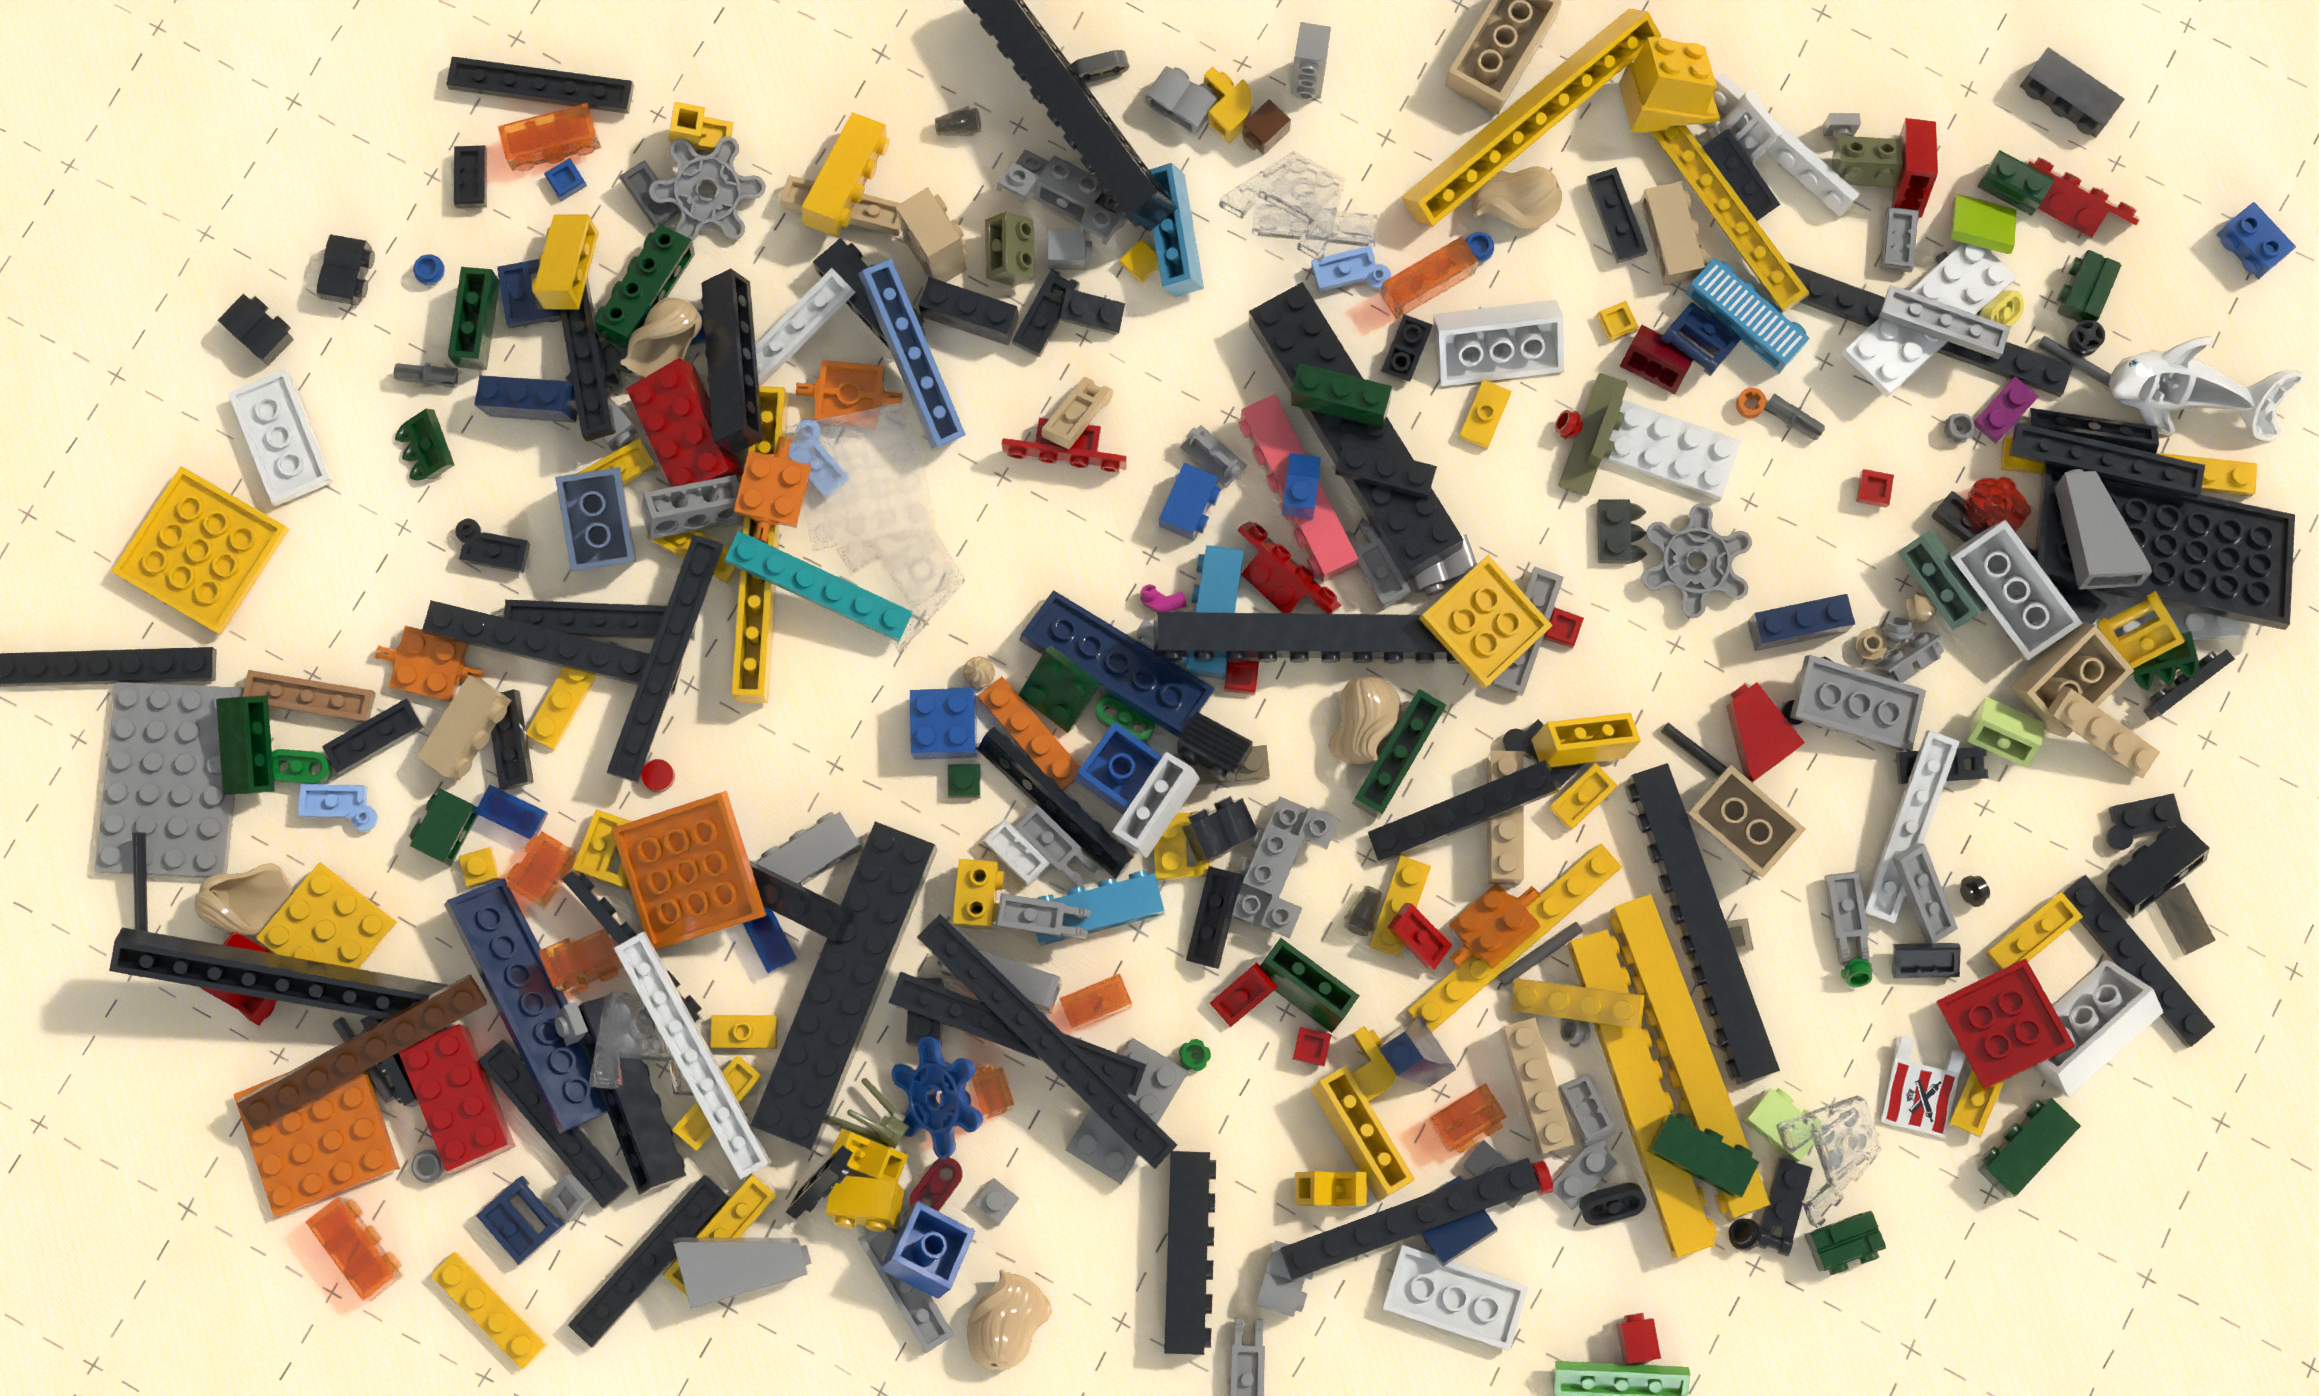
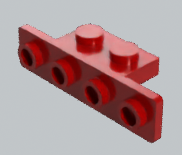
M2038 157L2036 161L2031 158L2028 159L2027 165L2037 169L2040 174L2044 173L2055 179L2041 205L2037 208L2040 211L2090 238L2094 236L2109 211L2136 226L2140 221L2139 217L2135 215L2137 209L2121 201L2119 205L2110 202L2107 200L2110 195L2094 186L2091 191L2080 185L2082 182L2080 178L2069 172H2065L2063 176L2052 170L2055 165L2041 157Z
M1039 417L1035 442L1002 438V451L1007 453V456L1015 459H1025L1026 456L1039 457V461L1050 464L1057 463V460L1067 461L1073 467L1101 466V470L1112 473L1119 472V469H1127V456L1098 452L1101 426L1088 425L1070 449L1042 437V428L1049 420L1047 418Z
M1249 521L1237 529L1259 551L1240 575L1280 612L1292 613L1306 596L1311 598L1327 614L1338 611L1342 606L1337 601L1336 594L1329 588L1319 585L1313 579V573L1305 566L1294 562L1290 558V552L1284 546L1275 544L1268 538V532L1261 525Z

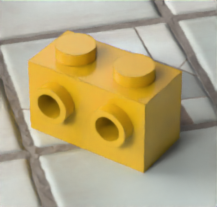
M969 859L958 860L953 913L954 927L993 930L999 908V903H996L997 890H1003L1004 871H999L998 862ZM979 876H986L984 881H976ZM978 907L983 908L980 914H973L974 909Z

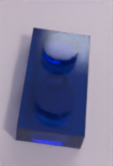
M490 784L475 811V814L533 842L549 814L547 811Z
M764 907L766 916L742 924L767 973L770 975L797 961L798 958L774 911Z

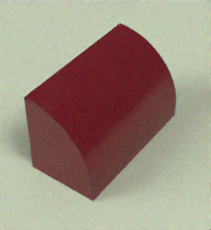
M1641 325L1620 367L1675 395L1693 359L1671 343L1667 345L1660 340L1663 336L1662 334Z

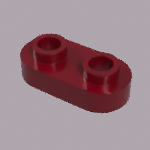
M950 1157L944 1160L937 1159L912 1191L909 1199L910 1207L917 1201L921 1202V1198L924 1195H930L933 1198V1203L930 1207L939 1212L962 1181L963 1170L961 1165ZM944 1168L952 1170L953 1176L950 1180L945 1181L941 1178V1171Z

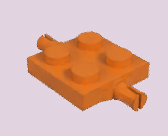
M822 360L820 375L815 384L797 382L795 391L797 396L814 397L816 403L814 421L816 423L877 429L879 412L883 404L902 406L903 392H887L884 390V366Z
M780 436L778 438L775 454L766 455L748 451L734 507V514L750 517L758 522L754 538L760 540L761 532L763 531L761 541L767 543L770 526L784 525L797 528L811 471V465L793 461L788 457L792 440L787 437L784 449H782L784 437Z
M410 626L404 627L401 642L396 650L378 645L376 650L388 653V655L375 652L376 659L393 662V672L389 683L390 688L447 702H452L456 689L462 679L466 680L469 675L482 680L483 678L471 674L479 676L484 674L483 670L466 667L465 655L468 644L425 634L422 632V629Z
M1494 884L1448 924L1452 932L1461 939L1463 944L1460 949L1449 957L1452 963L1459 967L1473 955L1476 958L1482 959L1491 969L1497 966L1540 928L1538 920L1526 908L1540 897L1539 892L1533 886H1530L1528 890L1517 898L1508 894L1499 884Z

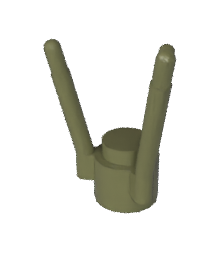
M863 1078L861 1080L862 1084L892 1117L889 1118L885 1115L878 1124L851 1109L847 1111L850 1117L870 1127L875 1132L835 1116H830L829 1121L895 1149L909 1128L908 1125L903 1123L906 1116L898 1112L867 1078Z

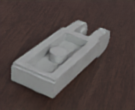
M1365 519L1359 523V526L1369 544L1361 548L1354 534L1349 529L1345 530V533L1358 557L1357 565L1381 607L1385 609L1409 596L1411 590L1380 538H1377L1370 524Z
M1037 804L1014 826L1059 872L1063 871L1078 887L1085 884L1083 878L1067 866L1075 857L1083 863V866L1089 872L1095 873L1099 869L1082 852L1083 849Z
M1859 871L1824 876L1834 940H1837L1836 948L1840 965H1845L1850 961L1848 938H1857L1858 958L1869 961L1870 954L1867 940L1869 931Z
M1001 893L996 927L1058 937L1065 935L1087 938V930L1080 927L1062 925L1064 914L1085 919L1090 918L1091 911L1066 906L1065 903Z
M1235 1318L1234 1345H1231L1230 1396H1264L1265 1346H1263V1319H1255L1253 1326L1255 1346L1242 1345L1244 1323L1242 1318Z

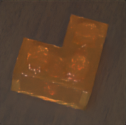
M605 928L577 941L566 938L538 951L552 986L565 994L570 992L571 995H576L589 989V983L598 979L601 982L611 980L619 975L618 970L624 968L614 950L617 945Z

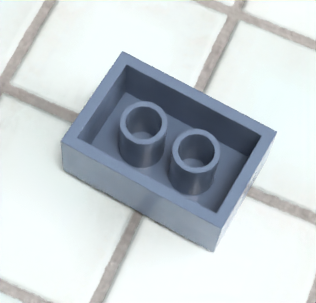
M616 467L555 477L571 572L636 562L621 468Z

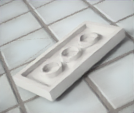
M287 369L228 392L271 504L278 506L333 483L290 372Z
M1622 400L1620 412L1625 413L1619 431L1613 430L1609 439L1615 442L1609 459L1603 458L1602 460L1717 500L1723 498L1742 440Z
M1401 1245L1382 1309L1510 1351L1529 1286L1453 1261L1442 1267L1436 1256Z

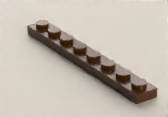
M470 973L238 1099L237 1105L253 1130H256L487 1004V999Z

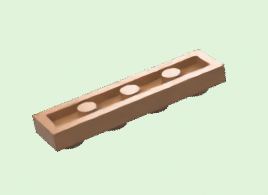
M248 670L242 697L268 695V705L272 708L363 723L370 719L376 693L368 689Z

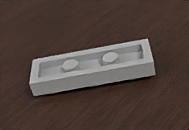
M1917 842L1892 858L1925 942L1936 943L1957 930V924L1925 844Z

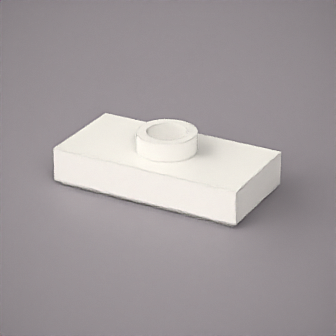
M1005 818L982 840L1028 887L1051 865Z

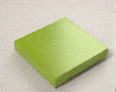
M1956 194L1952 207L1950 239L2011 255L2015 246L2017 209Z

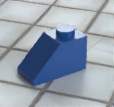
M1289 453L1281 515L1313 519L1321 457Z

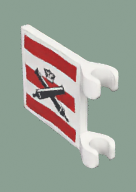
M1899 1036L1895 1043L1894 1060L1880 1122L1945 1138L1958 1078L1965 1056L1962 1050L1949 1049L1945 1070L1910 1062L1908 1060L1914 1041L1912 1038Z

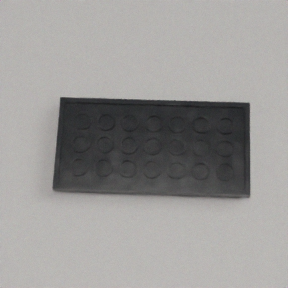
M2045 464L2041 479L2034 559L2052 582L2078 587L2055 492V486L2064 473L2071 470ZM2099 476L2149 562L2152 572L2141 586L2090 590L2143 601L2148 599V594L2156 591L2163 604L2167 606L2281 630L2288 628L2291 617L2295 514L2205 495L2192 498Z

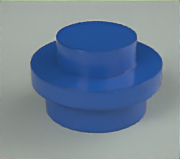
M1472 233L1464 241V254L1472 262H1486L1493 255L1494 242L1485 233Z
M426 254L420 256L415 261L413 273L420 283L433 285L443 278L445 266L439 257Z

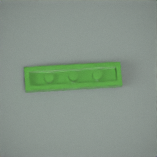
M1555 1361L1552 1389L1553 1396H1688L1691 1374L1689 1367Z

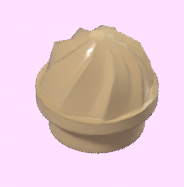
M1918 592L1914 593V597L1906 598L1908 616L1912 623L1919 621L1920 624H1925V622L1934 618L1937 608L1927 594Z
M977 656L966 662L963 668V676L970 686L984 688L993 681L995 669L989 659Z

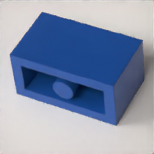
M1183 463L1159 517V527L1194 541L1197 532L1203 534L1209 520V516L1205 515L1209 505H1216L1222 490L1218 487L1219 477Z

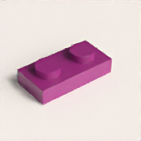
M2014 377L1974 421V425L1997 444L2039 396L2017 377Z

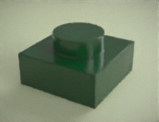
M948 764V798H981L980 764Z

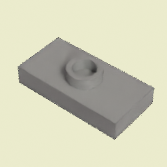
M1891 207L1886 209L1880 269L1908 273L1914 270L1919 211Z
M1589 1074L1558 1086V1090L1586 1146L1616 1134V1128Z

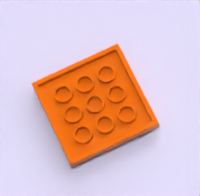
M727 791L611 828L643 931L646 932L655 950L766 916Z
M367 1070L256 1130H253L238 1107L274 1218H279L400 1169ZM280 1076L233 1094L236 1104L238 1099Z

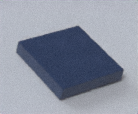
M1459 1175L1458 1177L1451 1180L1450 1182H1448L1447 1184H1445L1437 1190L1457 1184L1464 1180ZM1483 1210L1423 1232L1420 1235L1442 1267L1497 1233L1498 1228L1487 1212Z

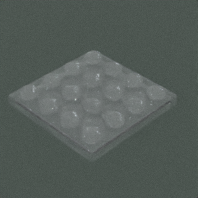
M909 401L785 427L787 438L792 440L790 444L792 460L811 465L802 506L812 551L936 525Z

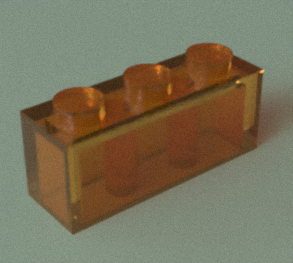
M588 103L497 126L505 159L512 171H528L533 169L535 165L546 162L549 164L559 163L566 157L573 155L586 156L592 154L594 150L602 148L594 116Z
M1461 236L1384 281L1380 295L1397 320L1403 314L1411 312L1474 275L1478 260Z
M336 1197L305 1223L362 1301H373L403 1277L399 1270L402 1265L391 1251L386 1253L379 1242L382 1241V1237L372 1225L366 1226L360 1217L363 1212L359 1205L353 1199L347 1200V1198Z

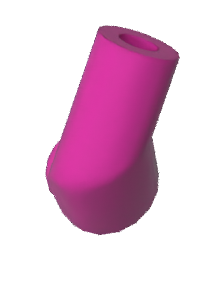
M1151 584L1143 586L1140 591V600L1143 605L1156 613L1171 612L1187 607L1183 592L1165 596Z

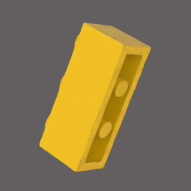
M588 214L553 215L551 226L546 232L547 241L544 252L539 257L540 266L537 277L532 283L533 294L544 309H579L599 236V232Z
M1631 713L1547 722L1531 739L1539 762L1546 760L1550 767L1624 759L1641 742Z

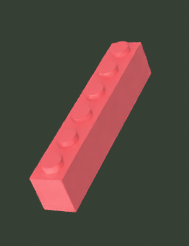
M1273 394L1241 409V420L1238 421V425L1245 439L1250 437L1255 446L1252 448L1253 456L1259 466L1264 464L1269 474L1265 476L1267 484L1272 493L1278 492L1282 503H1279L1282 512L1289 453L1306 454L1276 394ZM1318 480L1313 519L1283 516L1287 521L1292 520L1296 528L1293 531L1295 540L1300 548H1306L1310 556L1307 559V563L1314 576L1319 574L1322 582H1325L1357 567L1358 557Z

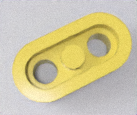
M2002 291L1982 309L1979 316L2012 327L2023 314V297L2019 291Z

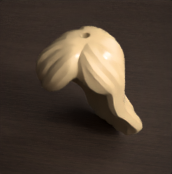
M1533 166L1514 173L1501 170L1471 195V202L1475 217H1479L1482 214H1492L1517 227L1530 229L1547 223L1558 213L1562 202V191L1555 175L1549 169Z
M679 298L660 300L649 311L644 326L631 334L627 355L620 361L621 365L626 366L635 375L645 378L677 358L684 360L692 339L701 329V315L686 300Z
M1375 676L1354 678L1346 684L1341 693L1339 702L1341 720L1339 727L1330 738L1328 747L1335 757L1346 764L1366 765L1378 760L1376 754L1378 744L1399 723L1402 716V705L1395 688L1384 679Z
M267 863L244 873L216 874L208 877L202 882L199 893L195 896L194 906L200 919L211 927L252 936L260 934L293 892L283 870L276 864Z
M1002 1269L999 1271V1282L975 1304L967 1324V1341L970 1354L980 1366L990 1370L997 1368L1007 1370L1023 1361L1030 1350L1034 1333L1048 1321L1052 1313L1050 1301L1034 1282L1024 1276L1011 1274Z

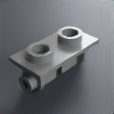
M1202 425L1197 429L1195 427L1192 428L1186 436L1188 439L1180 446L1185 453L1208 473L1218 476V482L1225 488L1247 467L1246 463Z
M1929 632L1917 633L1909 639L1908 644L1900 649H1893L1883 656V660L1874 666L1888 673L1884 676L1885 678L1903 683L1917 674L1912 665L1913 662H1916L1918 668L1923 670L1941 658L1940 654L1944 652V649L1938 641L1942 638Z

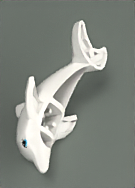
M2211 336L2193 338L2174 346L2168 351H2147L2124 358L2111 373L2109 387L2113 397L2121 403L2138 408L2144 422L2147 425L2156 426L2158 434L2171 437L2176 432L2170 411L2196 408L2228 409L2239 411L2247 429L2257 439L2263 441L2274 440L2281 435L2282 429L2277 422V406L2293 389L2302 384L2306 378L2305 374L2299 370L2286 369L2267 376L2246 388L2222 372L2194 358L2198 353L2214 343V339Z

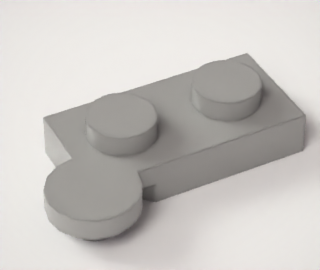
M1580 1136V1142L1584 1150L1553 1181V1193L1571 1210H1574L1582 1198L1590 1193L1618 1163L1604 1149L1607 1138L1586 1146Z

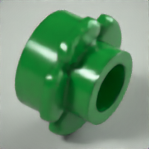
M1861 958L1851 959L1845 964V969L1841 970V977L1846 979L1850 987H1863L1869 984L1873 978L1872 964Z
M1192 1039L1189 1043L1182 1044L1179 1049V1055L1181 1056L1180 1064L1187 1070L1201 1071L1207 1066L1206 1062L1211 1058L1210 1049L1205 1047L1204 1042L1199 1039ZM1193 1052L1198 1054V1057L1195 1059L1191 1057Z

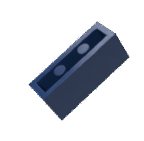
M479 375L474 406L489 417L572 423L577 421L578 411L574 388L567 381Z
M1842 594L1756 612L1747 623L1754 650L1760 651L1846 633L1855 625V620L1848 594Z

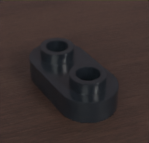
M1628 1182L1588 1193L1580 1201L1579 1209L1586 1223L1598 1226L1638 1215L1644 1210L1647 1200L1638 1184Z

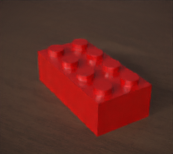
M677 358L626 388L670 487L732 475L739 477L743 474L736 455L713 442L711 435V411L709 408L710 398L694 364Z
M457 1024L398 1052L446 1172L456 1174L516 1147L487 1073L478 1062L480 1056L468 1027Z

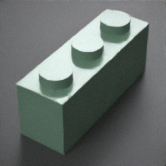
M1933 530L1922 534L1897 552L1952 631L1988 608L1952 560L1950 553Z

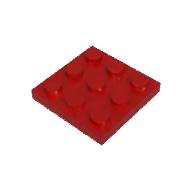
M2026 958L1936 1001V1005L1984 1091L2075 1047Z

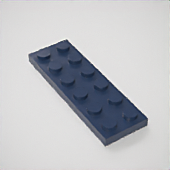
M1054 590L1019 638L1020 642L1040 654H1043L1045 649L1051 645L1101 683L1098 688L1099 690L1178 738L1181 737L1195 712L1200 713L1215 690L1213 686L1175 663L1163 661V657H1154L1152 649Z

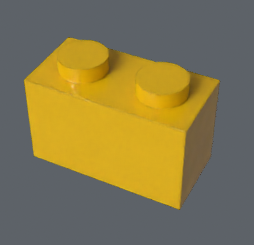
M846 1176L840 1184L835 1183L829 1193L825 1213L834 1221L836 1226L841 1228L853 1229L854 1225H863L867 1229L876 1232H884L886 1228L897 1229L904 1189L895 1180Z

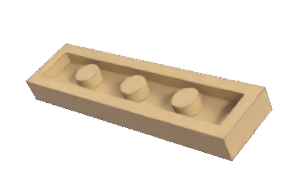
M789 175L780 197V207L802 212L801 207L815 181ZM864 194L860 203L854 204L849 224L899 237L901 227L895 206L900 203Z
M2067 686L2062 688L2046 712L2142 779L2160 753L2155 747Z

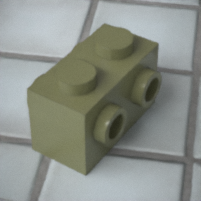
M1838 136L1831 158L1833 171L1849 185L1897 187L1903 167L1900 139Z
M1007 211L985 219L986 279L1013 287L1035 279L1033 219Z

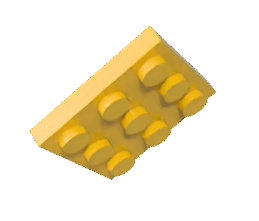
M1489 554L1419 617L1424 625L1482 689L1488 687L1553 626Z
M319 862L256 939L277 955L360 969L397 924V921L326 865Z

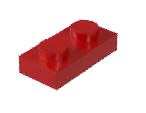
M1404 903L1387 926V929L1430 970L1436 969L1452 946L1412 903Z
M1256 962L1210 1002V1005L1232 1027L1278 986Z

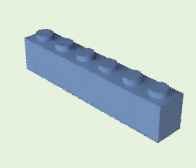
M892 258L862 270L858 273V276L931 448H937L965 436L963 426Z

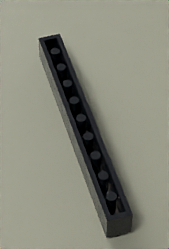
M1157 612L1153 619L1154 657H1163V661L1166 662L1181 661L1182 657H1194V660L1197 662H1210L1214 660V657H1226L1227 662H1243L1246 658H1258L1259 662L1270 663L1276 662L1277 658H1290V662L1304 663L1308 662L1309 658H1321L1323 663L1340 662V658H1353L1354 663L1372 662V659H1384L1385 663L1396 664L1402 663L1403 659H1415V662L1418 664H1429L1435 662V659H1447L1448 664H1460L1419 619L1421 615Z
M1666 763L1632 774L1627 779L1628 785H1625L1626 794L1630 803L1636 804L1639 815H1636L1639 830L1642 834H1647L1650 843L1647 846L1649 858L1653 864L1657 863L1661 873L1658 876L1660 888L1664 895H1669L1672 904L1669 907L1671 919L1675 925L1679 924L1683 937H1680L1682 949L1686 956H1691L1694 967L1691 968L1692 977L1697 987L1702 986L1705 998L1702 999L1704 1010L1709 1018L1713 1017L1717 1028L1713 1030L1716 1043L1720 1049L1724 1048L1728 1058L1725 1061L1728 1076L1731 1080L1735 1079L1737 1085L1778 1072L1780 1068L1669 764Z
M124 927L121 928L114 940L109 969L110 972L387 1019L448 986V984Z

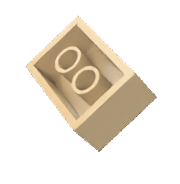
M927 187L895 206L903 239L928 278L931 277L948 282L967 270L965 259L968 255L964 249L966 244L962 238L964 236L963 231L955 219L949 220L946 214L947 207L939 194L933 196Z
M2084 622L2056 641L2009 687L2036 719L2046 723L2045 729L2048 733L2067 738L2073 731L2046 713L2064 686L2072 688L2098 707L2134 672L2132 667L2096 625Z
M1729 765L1687 812L1690 817L1762 878L1806 830L1804 826L1732 765Z

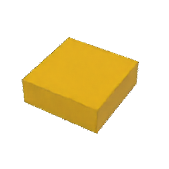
M1142 239L1119 260L1120 265L1141 284L1159 268L1157 253Z
M1627 301L1599 311L1596 315L1609 343L1637 332L1639 329Z

